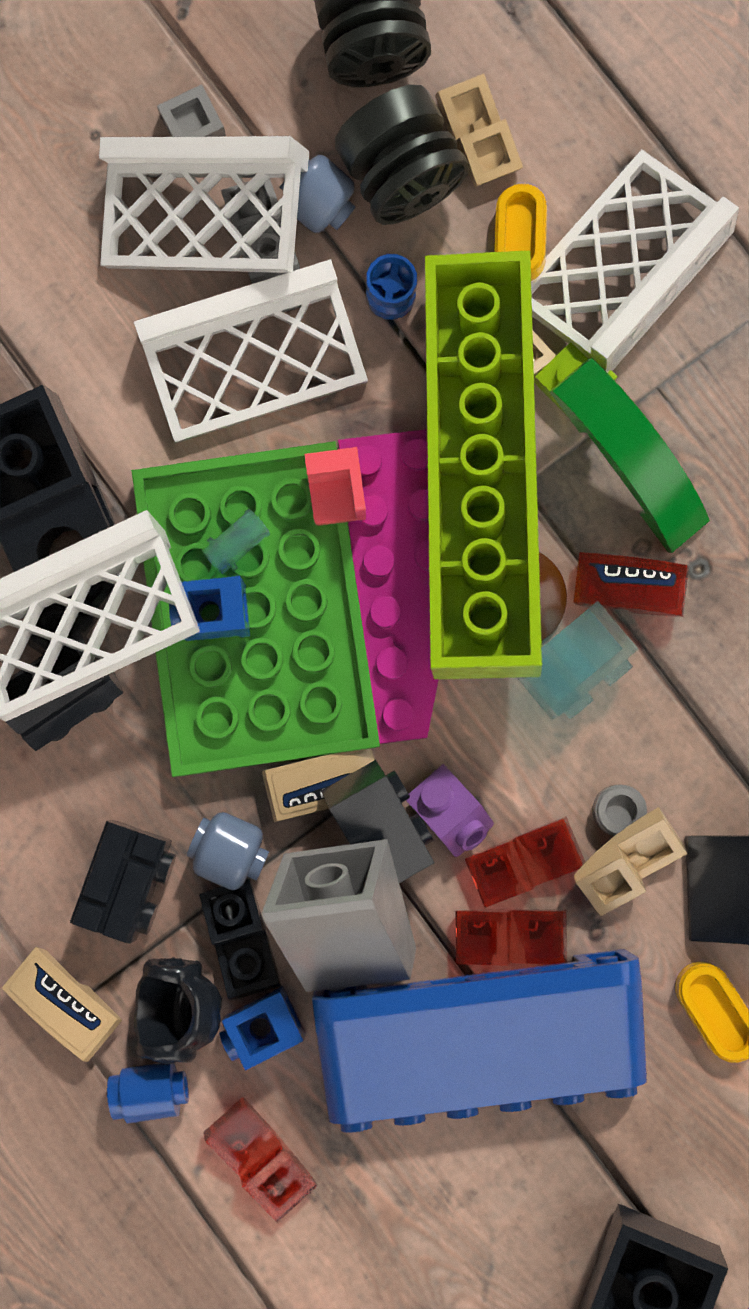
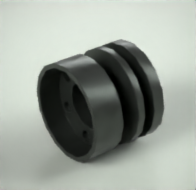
M314 0L319 27L324 31L321 38L326 54L329 76L338 84L356 88L393 83L416 72L425 65L431 56V43L429 33L426 31L425 14L419 9L421 0Z
M422 85L402 86L372 99L357 110L341 126L335 137L337 152L350 175L357 180H363L360 184V193L363 199L370 203V211L376 222L382 225L397 224L431 209L457 189L469 173V162L465 155L457 149L455 137L448 131H442L444 118L429 91Z

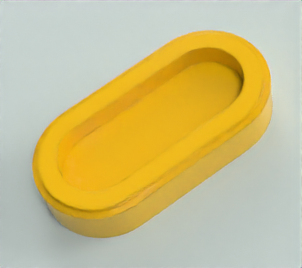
M516 184L503 191L496 204L494 252L530 250L531 281H533L542 273L546 264L547 203L544 194L537 187L530 184Z
M694 962L685 966L676 978L675 993L679 1003L712 1053L727 1062L738 1063L749 1059V1010L727 975L717 966L707 962Z

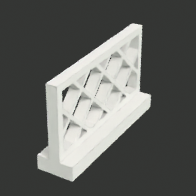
M291 136L100 137L99 158L108 163L101 266L112 269L293 273L301 172L308 171L309 151ZM123 177H138L147 187V190L128 208L122 200ZM149 177L159 178L153 183ZM176 177L185 178L194 190L174 209L162 192ZM196 178H204L200 183L196 180ZM222 178H232L241 190L220 209L208 192ZM242 178L252 179L246 184V182ZM269 178H284L283 197L268 210L255 193ZM156 199L168 213V216L149 234L137 218ZM202 199L215 214V217L195 235L183 218ZM250 200L263 217L242 236L229 219ZM280 216H281V225H280L279 222L277 221V219H278ZM132 225L144 241L129 256L118 255L119 236ZM177 225L190 242L175 257H168L158 243ZM224 225L237 243L222 258H214L204 244ZM270 226L280 236L278 259L260 258L251 247ZM152 250L153 253H154L156 256H147V255H148L149 252ZM198 251L202 257L192 256ZM244 252H246V254H247L250 258H239V257H240Z
M641 150L547 255L544 270L536 279L531 281V294L540 285L562 282L564 304L543 306L532 298V317L568 344L571 342L588 359L593 358L607 373L610 370L613 371L734 233L739 207L724 196L716 202L651 155ZM643 170L659 181L660 193L632 197L630 183ZM624 191L625 198H618ZM689 202L702 212L692 223L671 225L669 205ZM662 206L664 226L635 229L633 209ZM626 210L628 230L599 233L598 219L605 212ZM592 227L593 234L585 235ZM680 236V238L673 244V237ZM658 238L666 239L667 252L661 259L639 262L636 241ZM630 242L632 263L602 265L601 245ZM594 246L596 267L567 270L566 256L573 248ZM560 263L561 271H553ZM640 273H648L641 281ZM633 274L635 289L629 296L606 299L605 277ZM597 278L600 300L570 303L569 281ZM607 310H615L608 318ZM601 311L602 326L590 340L572 328L571 314ZM565 315L566 323L557 316Z
M331 259L295 270L293 273L279 275L134 321L175 443L368 382L337 285V277ZM330 298L336 319L328 335L301 322L309 304ZM300 308L295 319L284 313ZM274 316L291 325L279 351L253 338L262 319ZM252 323L247 334L236 329L237 327ZM338 326L344 344L332 339ZM297 329L324 342L311 368L285 355ZM226 331L243 340L231 366L204 353L214 334ZM203 338L198 349L186 344ZM249 344L275 357L263 383L236 370ZM329 345L348 355L353 375L333 380L316 371ZM179 347L194 355L182 382L163 373L157 356L158 352ZM201 359L227 372L214 399L188 386ZM280 361L307 374L299 392L286 396L268 386ZM233 376L259 389L250 408L236 411L220 402ZM313 377L325 383L307 389ZM166 381L178 387L173 400L171 399ZM185 391L211 404L202 423L181 429L175 410ZM264 393H267L277 398L275 400L259 404ZM216 408L228 413V415L211 420Z
M148 510L0 579V629L7 625L19 629L7 655L0 654V662L3 663L0 668V719L5 722L200 632L169 551L171 545L166 532ZM157 556L161 569L152 588L131 581L139 563ZM101 581L115 584L104 610L83 604L92 585ZM167 584H168V587H169V589H170L171 594H168V593H165V592H164V590H165ZM127 589L148 596L136 622L115 615ZM159 601L176 606L182 622L162 631L148 627ZM58 603L67 608L55 633L36 627L43 609ZM79 611L99 618L87 645L67 638ZM111 623L132 630L124 649L113 654L99 650ZM31 634L51 640L39 667L19 661ZM144 635L149 636V637H147V638H145V639L142 640V638H143ZM63 645L83 652L74 672L63 677L51 673ZM95 657H97V658L100 659V660L94 662ZM15 668L34 674L35 676L27 693L10 701L6 687ZM47 680L52 681L51 683L45 685Z

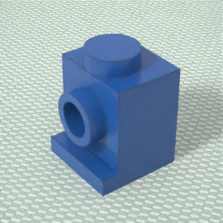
M241 576L182 582L200 632L185 638L186 641L250 636L246 585ZM169 604L171 626L182 621L176 606ZM209 604H215L220 609L219 616L214 621H205L201 616L203 608Z
M283 985L225 1015L222 1020L225 1029L219 1032L227 1055L231 1061L239 1058L245 1071L303 1042L306 1034ZM257 1018L266 1019L271 1027L270 1032L265 1036L256 1035L251 1029L252 1021Z

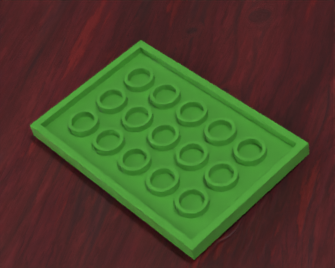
M336 441L131 470L137 514L148 510L165 530L171 545L169 551L181 582L241 576L246 585L250 636H232L194 641L183 639L156 652L172 777L380 747L348 523L343 522L321 526L315 524L304 454L337 450ZM157 556L144 561L146 584L151 588L161 569ZM167 584V586H166L164 592H165V593H168V594H171L170 589H169L168 584ZM159 601L151 618L153 629L162 631L171 627L169 603ZM215 604L205 606L201 613L202 619L214 621L219 616V606Z

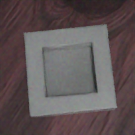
M202 84L157 105L159 114L171 137L226 136L224 126Z

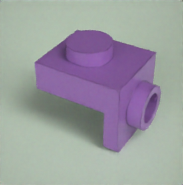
M444 764L409 793L410 798L406 800L415 812L419 813L422 820L437 835L454 857H458L464 851L477 847L485 839L487 831L494 825V822L482 805Z

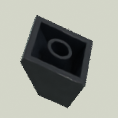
M749 835L685 836L689 940L749 945Z

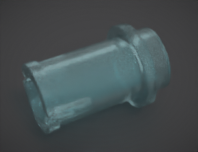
M248 509L242 517L215 540L212 537L207 539L208 546L202 550V553L222 575L229 569L234 572L238 568L235 563L265 537L267 538L270 532L263 522Z

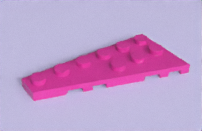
M427 429L338 440L339 449L353 447L358 449L365 499L366 519L350 521L348 526L379 743L386 744L426 739L428 737L439 679L434 680L431 671Z

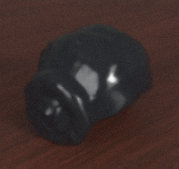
M175 957L167 959L154 958L146 961L143 966V976L137 985L135 998L134 1030L138 1040L137 1054L140 1058L151 1059L165 1065L174 1064L175 1062L190 1063L195 1059L197 1050L214 1040L220 1028L222 997L218 988L202 975V964L200 961Z

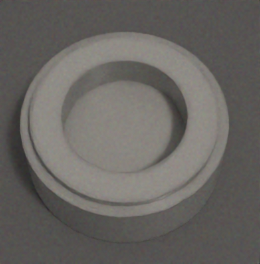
M612 785L603 789L596 796L592 809L593 818L603 832L615 836L627 826L646 815L647 805L640 792L633 787Z

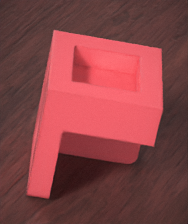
M357 447L304 454L315 524L321 526L365 520L366 507Z

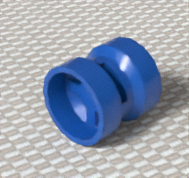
M385 254L375 259L369 266L366 275V300L369 308L381 318L396 320L405 316L415 303L417 272L414 265L406 257L398 254Z

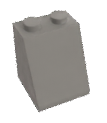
M388 839L285 853L283 855L263 908L262 916L266 926L306 992L318 990L337 991L347 987L369 984L392 985L399 981L411 979L416 945Z

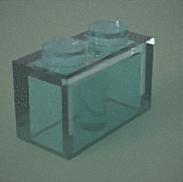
M597 601L542 647L541 677L517 679L551 719L559 717L563 712L571 719L594 700L588 691L602 680L608 686H611L633 667L627 659L638 648Z

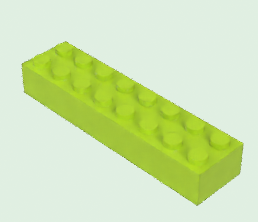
M530 250L425 255L431 671L434 680L541 677L542 647Z

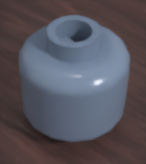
M317 155L311 160L309 159L308 171L301 172L297 220L313 233L322 232L329 224L338 230L356 208L349 201L355 189L354 181L324 155ZM284 181L279 187L281 190L284 189Z
M221 812L213 816L211 820L207 818L202 819L192 839L187 856L194 859L192 866L196 875L230 890H236L244 884L247 877L257 881L270 851L261 848L263 832L258 826L228 813Z

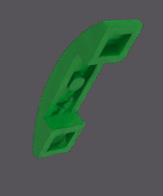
M593 358L587 359L549 391L579 433H587L637 500L643 509L639 514L668 553H673L710 521L693 484L665 441L632 399Z

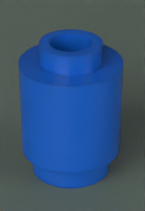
M157 1063L123 1068L119 1075L109 1076L107 1081V1099L111 1118L113 1120L124 1119L129 1124L179 1116L180 1105L188 1104L189 1102L186 1072H177L175 1063L168 1065Z

